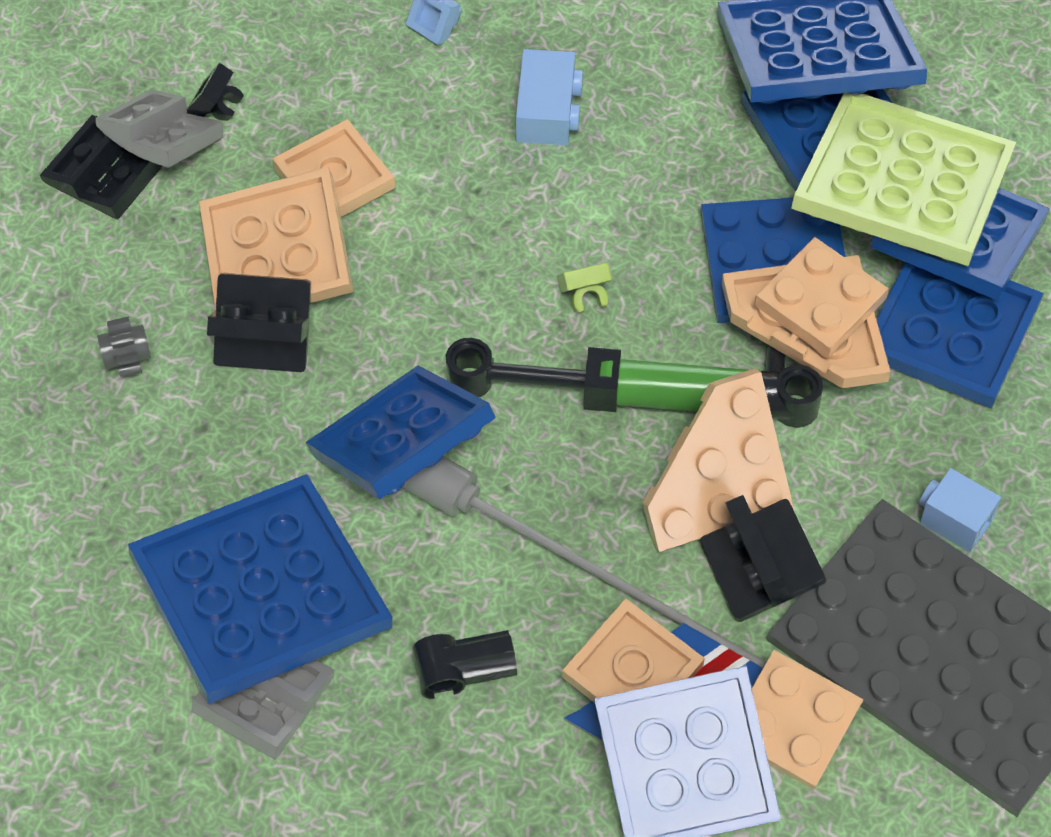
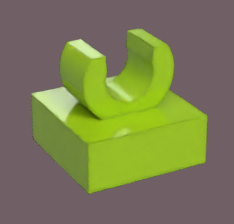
M608 262L564 272L557 276L561 293L575 290L571 296V305L577 313L584 311L582 296L585 292H592L596 296L599 307L608 304V294L599 285L612 280Z

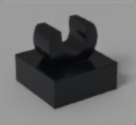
M219 62L203 80L187 108V113L204 117L211 110L212 115L217 120L228 121L235 112L228 108L223 100L238 104L244 97V94L237 87L227 86L234 72Z

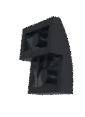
M91 115L44 169L40 177L49 186L118 220L163 166L145 160L118 145L96 126V117L98 116Z

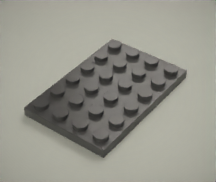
M881 499L822 569L826 577V583L801 594L768 633L767 641L804 667L864 699L860 705L861 708L1017 818L1051 773V612L884 499Z

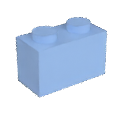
M523 49L516 113V142L569 145L570 130H579L580 105L572 104L573 96H582L583 70H575V52Z

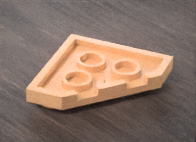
M859 255L844 257L862 269ZM786 265L722 274L724 297L730 322L798 363L811 367L820 376L841 388L889 381L891 372L874 312L827 358L755 306L756 295Z
M754 368L710 382L700 399L703 403L690 426H685L667 458L669 462L656 486H651L642 502L651 539L657 551L661 552L701 539V537L724 527V523L732 520L725 503L741 495H744L752 513L783 499H788L792 508H794L761 371Z

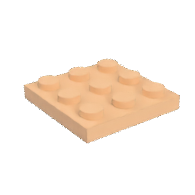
M329 167L199 201L215 310L218 275L221 273L308 279L312 283L310 303L354 292L335 184Z

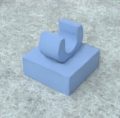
M413 0L406 25L439 45L449 38L452 27L459 20L462 8L454 0Z

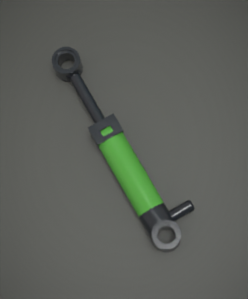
M472 337L455 341L448 348L445 355L447 381L477 397L484 396L491 389L493 381L583 388L584 410L616 412L617 405L698 412L703 403L700 399L710 382L748 371L746 369L621 359V350L588 347L586 370L494 363L489 346L482 340ZM767 345L766 371H761L772 418L777 419L785 426L793 428L805 427L811 424L817 418L823 391L822 378L817 371L805 365H791L785 368L786 355ZM466 368L476 369L474 371H464ZM798 395L802 396L804 399H796L791 396Z

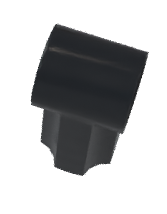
M508 630L459 640L448 634H436L418 640L412 648L421 694L427 699H435L434 694L453 690L454 695L459 694L469 684L517 675L515 651Z

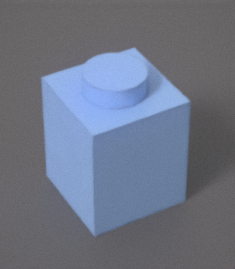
M950 468L940 483L932 480L919 501V505L924 507L920 524L971 553L995 518L1002 497Z

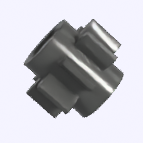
M129 317L107 321L109 333L97 335L105 369L118 367L120 377L142 372L140 361L151 359L144 326L131 327Z

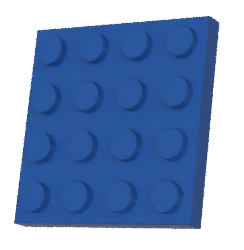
M730 0L718 2V19L751 103L771 104L781 99L800 97L817 99L824 95L838 93L862 94L867 90L885 88L903 90L913 85L926 84L927 67L892 0Z
M308 474L128 544L129 555L208 705L392 628V615Z

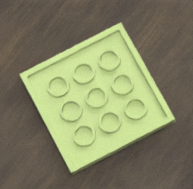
M844 93L794 194L791 209L852 228L859 232L871 234L902 246L917 249L948 261L969 266L1013 155L1016 142L865 94Z

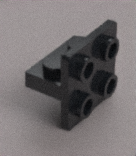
M221 273L218 275L216 311L208 316L207 335L215 336L214 364L217 366L304 372L307 365L311 281L308 279Z
M744 495L736 497L725 503L732 520L724 523V527L700 539L733 615L738 622L747 620L826 583L823 570L788 499L780 500L752 513Z

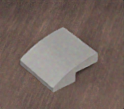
M152 89L96 117V126L118 145L145 160L168 168L223 138L222 121L188 114L186 97Z
M314 660L209 705L200 691L192 699V713L276 760L330 684L335 670Z

